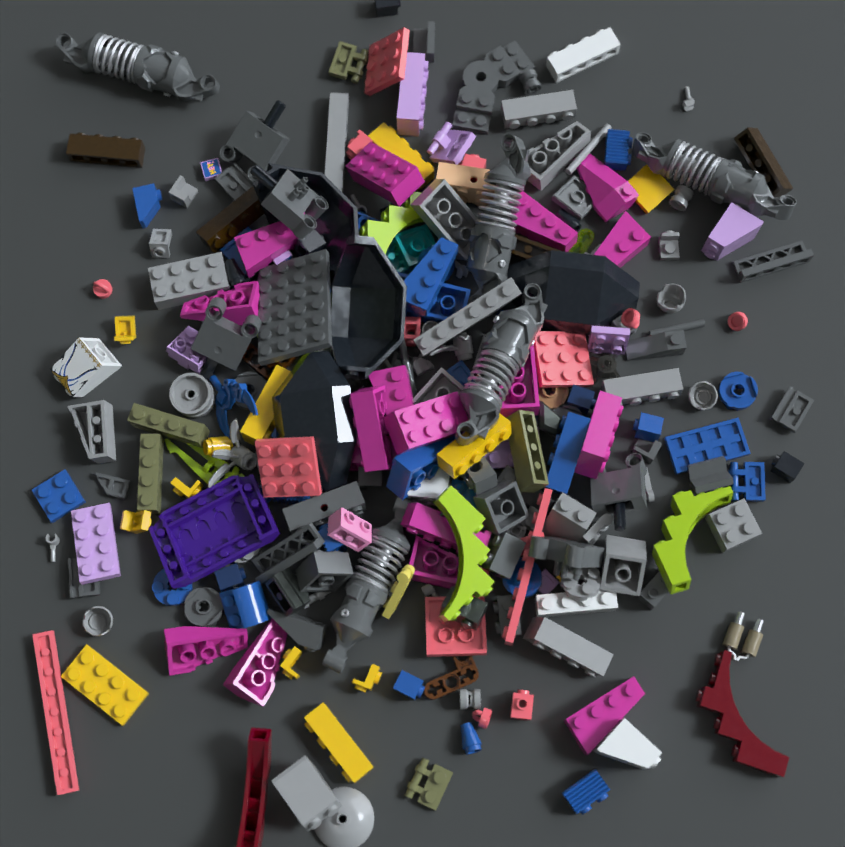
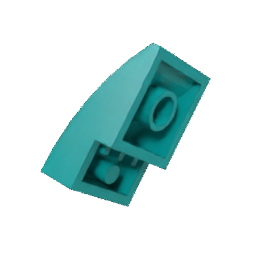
M427 224L402 231L393 238L387 249L386 256L397 272L411 273L418 265L421 252L436 244Z

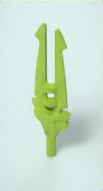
M165 439L169 452L177 453L207 484L212 475L223 464L227 463L222 459L205 455L203 448L187 444L208 460L204 467H202L170 440ZM212 466H215L214 470L212 472H209V469ZM235 466L232 472L228 471L224 478L218 480L215 484L230 476L239 475L244 477V475L239 474V469Z

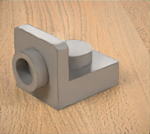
M171 229L152 230L149 242L151 257H170Z
M665 231L660 234L658 239L660 261L679 260V232Z

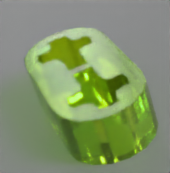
M588 228L581 229L578 233L577 242L568 252L576 251L578 246L580 247L579 253L584 254L587 252L594 241L593 231ZM589 235V239L582 243L583 236Z

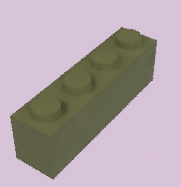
M136 403L133 404L127 419L135 428L161 434V436L203 448V441L207 440L210 433L205 424Z
M518 410L507 417L511 421L512 434L508 439L518 488L520 492L534 493L549 485L534 412Z
M141 434L138 512L146 510L150 511L151 514H161L164 438L161 434Z

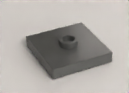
M575 175L551 199L580 221L593 209V201L590 194H587L585 190V183Z

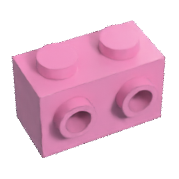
M341 507L329 516L328 536L360 552L371 544L372 524Z

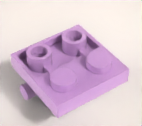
M446 122L442 129L436 133L432 139V144L427 150L431 155L430 159L433 163L443 162L458 165L476 138L474 133L450 130L452 124Z
M188 326L167 346L166 352L168 356L178 361L179 365L187 370L191 369L200 375L203 369L202 366L206 363L208 357L191 349L198 331Z
M591 326L590 335H588V352L625 355L630 337V328Z

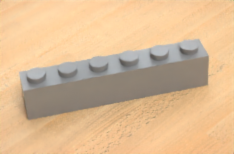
M511 277L415 338L414 342L422 355L427 356L431 351L438 349L515 300L522 293Z

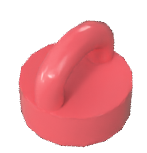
M100 279L93 282V292L98 298L105 299L112 294L113 289L109 281Z
M633 308L626 309L621 316V323L628 328H638L640 313Z
M742 312L732 313L728 317V325L734 331H740L747 326L748 319Z
M484 708L483 711H473L472 717L475 721L479 722L478 727L486 729L490 722L492 710Z

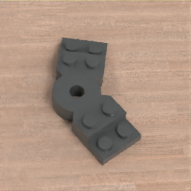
M515 40L503 48L500 45L487 53L484 61H474L465 68L463 88L459 90L452 128L488 135L495 103V95L493 93L497 87L506 88L520 80L519 76L524 71L535 70V66Z

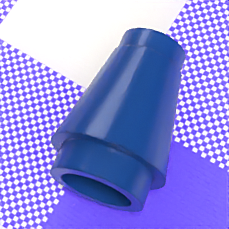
M472 722L462 724L460 727L463 750H465L467 755L481 751L482 743Z

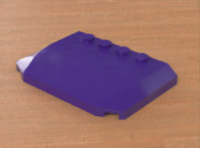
M253 474L247 477L234 475L226 478L211 488H207L163 511L157 523L149 528L170 585L174 589L192 584L269 544L280 534Z

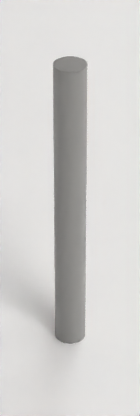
M609 124L603 126L567 167L565 172L568 175L575 171L607 134V130L611 129Z

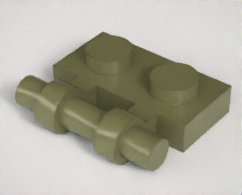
M339 41L329 69V76L346 80L348 74L353 76L351 82L357 84L359 78H362V69L368 61V50L362 49L361 54L356 53L357 46ZM353 60L357 61L356 68L351 66Z
M422 758L419 765L417 764L414 769L416 772L411 782L409 781L406 786L408 789L405 796L412 799L416 791L421 794L417 802L436 811L453 772L437 764L430 771L426 769L429 760ZM423 774L429 777L424 788L418 786Z

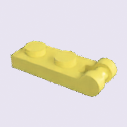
M407 564L403 567L402 571L397 575L398 582L396 581L390 590L393 594L391 597H388L383 606L385 610L382 614L387 619L395 612L414 575L415 569L412 565Z

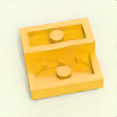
M647 164L628 180L630 185L639 194L636 203L646 214L674 190L664 177L653 173Z

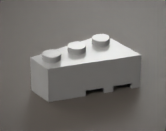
M105 400L68 406L89 459L98 464L116 461L113 405Z

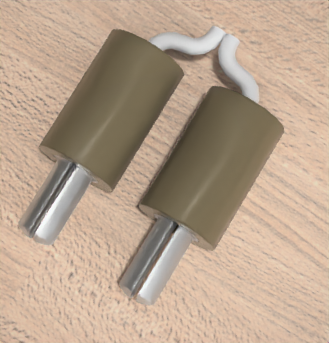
M738 611L735 622H730L722 644L730 652H732L731 649L737 650L744 630V626L741 623L745 613L742 611ZM757 619L754 629H749L741 651L746 656H738L736 658V654L732 652L734 660L747 659L749 656L756 657L763 634L760 633L764 622L762 619Z

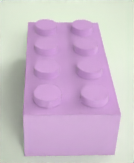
M407 52L404 80L400 81L397 135L419 136V131L423 130L429 62L425 61L424 53Z

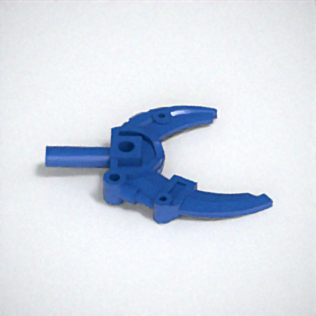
M212 375L210 381L218 392L215 400L217 421L224 435L230 438L227 410L232 409L236 401L245 403L250 412L253 413V416L258 415V410L254 399L247 391L245 383H237L235 379H224V385L222 386L216 375Z

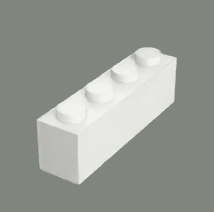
M611 28L601 29L591 37H584L574 45L569 44L563 50L551 53L547 57L546 67L557 83L618 54L621 44Z
M599 590L595 597L587 598L586 601L573 600L565 592L535 596L537 617L615 611L618 608L616 592Z

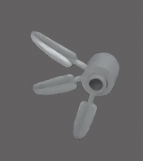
M463 332L452 339L453 345H442L430 352V356L443 351H454L458 361L472 359L474 351L471 335Z
M236 419L230 425V439L236 446L232 450L217 449L212 454L214 458L231 460L233 462L229 465L227 463L223 464L212 475L208 482L209 488L235 464L244 470H252L257 465L255 453L239 444L240 432Z

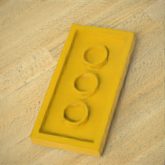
M87 644L61 675L64 680L122 726L126 724L149 694V692Z

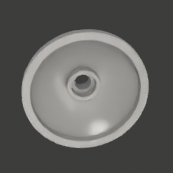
M338 787L332 789V792L342 806L338 808L336 814L322 820L320 826L315 828V832L318 838L328 847H358L368 839L374 826L373 807L368 798L354 788ZM340 815L347 817L345 823L339 821Z

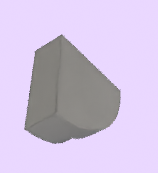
M413 357V370L417 377L434 368V365L429 360Z

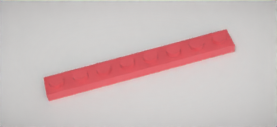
M545 488L543 494L539 493L537 505H540L539 513L534 512L532 523L535 524L534 531H529L527 542H531L532 536L541 537L553 491L551 489ZM525 549L522 561L526 562L524 569L520 568L517 580L521 581L519 588L515 587L512 599L516 600L514 607L510 606L507 618L511 619L509 627H504L502 638H505V644L509 646L513 645L535 558L528 556L529 550Z
M53 630L33 634L56 791L57 795H63L79 791L55 633Z

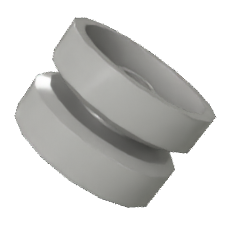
M185 373L173 381L170 387L169 398L172 405L184 416L201 418L213 409L216 393L213 386L202 375Z

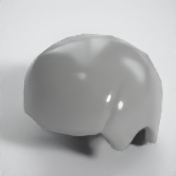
M674 283L664 285L657 294V306L663 312L670 314L680 311L686 301L685 290L680 285Z
M701 381L695 383L690 388L688 398L693 407L699 410H708L716 404L718 394L716 388L711 383Z
M94 606L86 611L82 624L87 633L92 636H102L112 628L113 616L107 608Z

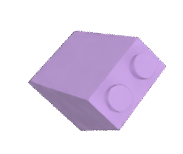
M731 202L707 238L701 251L706 257L717 261L753 240L764 221Z

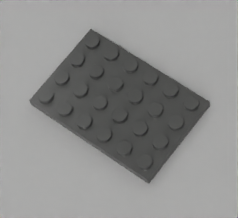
M327 249L260 269L258 271L260 290L258 317L261 319L262 324L258 332V363L263 366L332 347L330 261Z

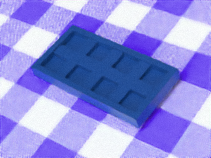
M739 417L664 438L676 475L688 472L687 466L720 456H724L726 461H730L751 454Z

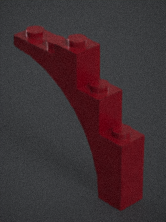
M723 650L720 654L717 653L714 660V665H716L715 673H711L708 683L711 687L704 686L701 690L697 691L695 701L698 702L697 707L720 714L719 717L715 718L713 728L716 729L714 734L738 742L732 748V762L777 777H784L789 757L770 748L748 728L738 712L730 687L732 652Z
M251 727L245 792L237 847H261L264 814L268 800V779L271 770L272 729Z

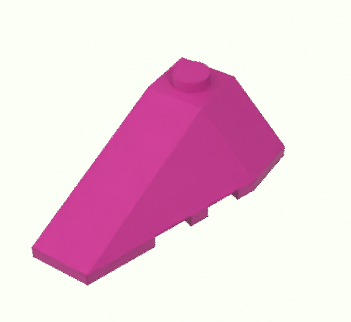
M590 153L576 168L580 178L584 180L587 194L591 196L594 210L605 222L631 208L639 196L627 180Z
M258 281L239 283L234 285V289L225 292L223 289L217 291L218 294L207 297L204 295L184 302L180 317L183 319L204 321L206 317L205 311L210 301L215 297H219L225 300L227 304L222 317L242 325L247 316H258L260 300ZM213 307L215 311H220L218 308Z
M271 618L241 657L223 686L238 697L261 707H264L274 690V680L276 672L279 671V660L288 634L273 618Z
M191 626L164 629L169 676L192 672L199 665L204 663L208 665L215 658L222 655L226 657L248 647L247 629Z

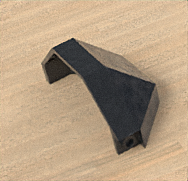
M268 163L267 171L265 172L276 181L288 169L299 179L306 177L308 179L306 185L328 202V209L315 220L317 222L315 230L325 239L326 245L324 249H327L329 252L330 272L336 273L347 238L359 235L357 207L322 172ZM257 179L252 182V185L261 204L270 189ZM262 206L269 225L280 221ZM291 250L297 257H300L295 250Z
M354 235L347 238L331 284V349L335 363L346 379H366L404 341L407 285L374 237Z
M550 250L508 266L507 278L512 277L522 294L525 286L529 283L537 284L541 288L542 303L548 305L544 313V323L541 328L543 330L590 335L591 326L608 327L626 309H636L640 282L606 256ZM528 293L530 297H535L534 294ZM522 295L511 302L517 307L523 306Z
M329 351L304 354L272 397L277 438L314 436L322 493L346 485L357 441L353 424V409L349 403V398L351 397L350 385Z

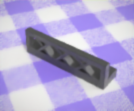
M802 240L733 261L732 264L739 282L742 283L808 263L814 254L812 249L806 250ZM793 248H800L801 252L790 254ZM777 253H780L785 256L779 259H773L774 255ZM760 258L769 261L759 265L755 264L757 259ZM745 263L751 267L740 270L739 265Z
M312 522L252 559V562L260 572L255 578L256 581L260 580L262 584L273 575L316 551L325 542ZM308 529L315 538L312 541L304 539V532ZM291 540L299 542L297 550L289 548ZM276 549L284 551L283 559L275 557ZM262 558L270 560V566L266 569L260 562Z

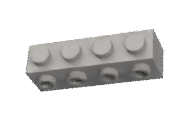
M573 90L501 101L504 129H515L524 125L534 126L537 123L543 122L552 123L556 120L567 121L575 118L577 112Z
M679 368L603 380L601 385L603 392L622 397L621 406L629 403L630 405H638L641 401L647 400L649 402H656L660 398L665 397L675 399L683 391Z

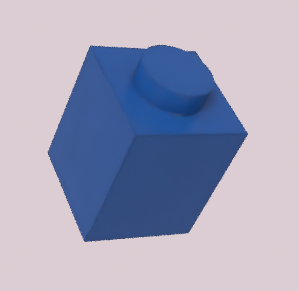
M641 412L639 419L635 418L633 430H636L634 438L650 442L658 441L664 418Z
M402 670L393 690L415 701L416 697L420 698L424 692L425 687L422 686L424 681Z

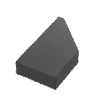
M95 473L107 496L126 500L131 485L130 480Z

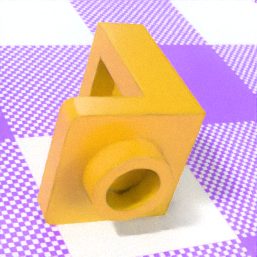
M115 316L116 336L114 341H120V344H130L132 340L136 339L135 316Z
M176 477L170 482L174 487L173 491L180 497L184 495L190 498L203 491V485L199 480L191 488L187 487Z
M127 510L123 511L120 529L136 534L148 531L151 526V512L146 510L136 513Z
M295 646L293 649L289 648L283 656L285 660L280 665L284 669L282 673L291 680L293 677L297 679L300 677L299 674L291 669L302 654V651Z
M374 664L371 665L365 683L353 678L352 683L355 684V689L365 693L366 690L371 691L374 683L378 684L381 678L380 667Z

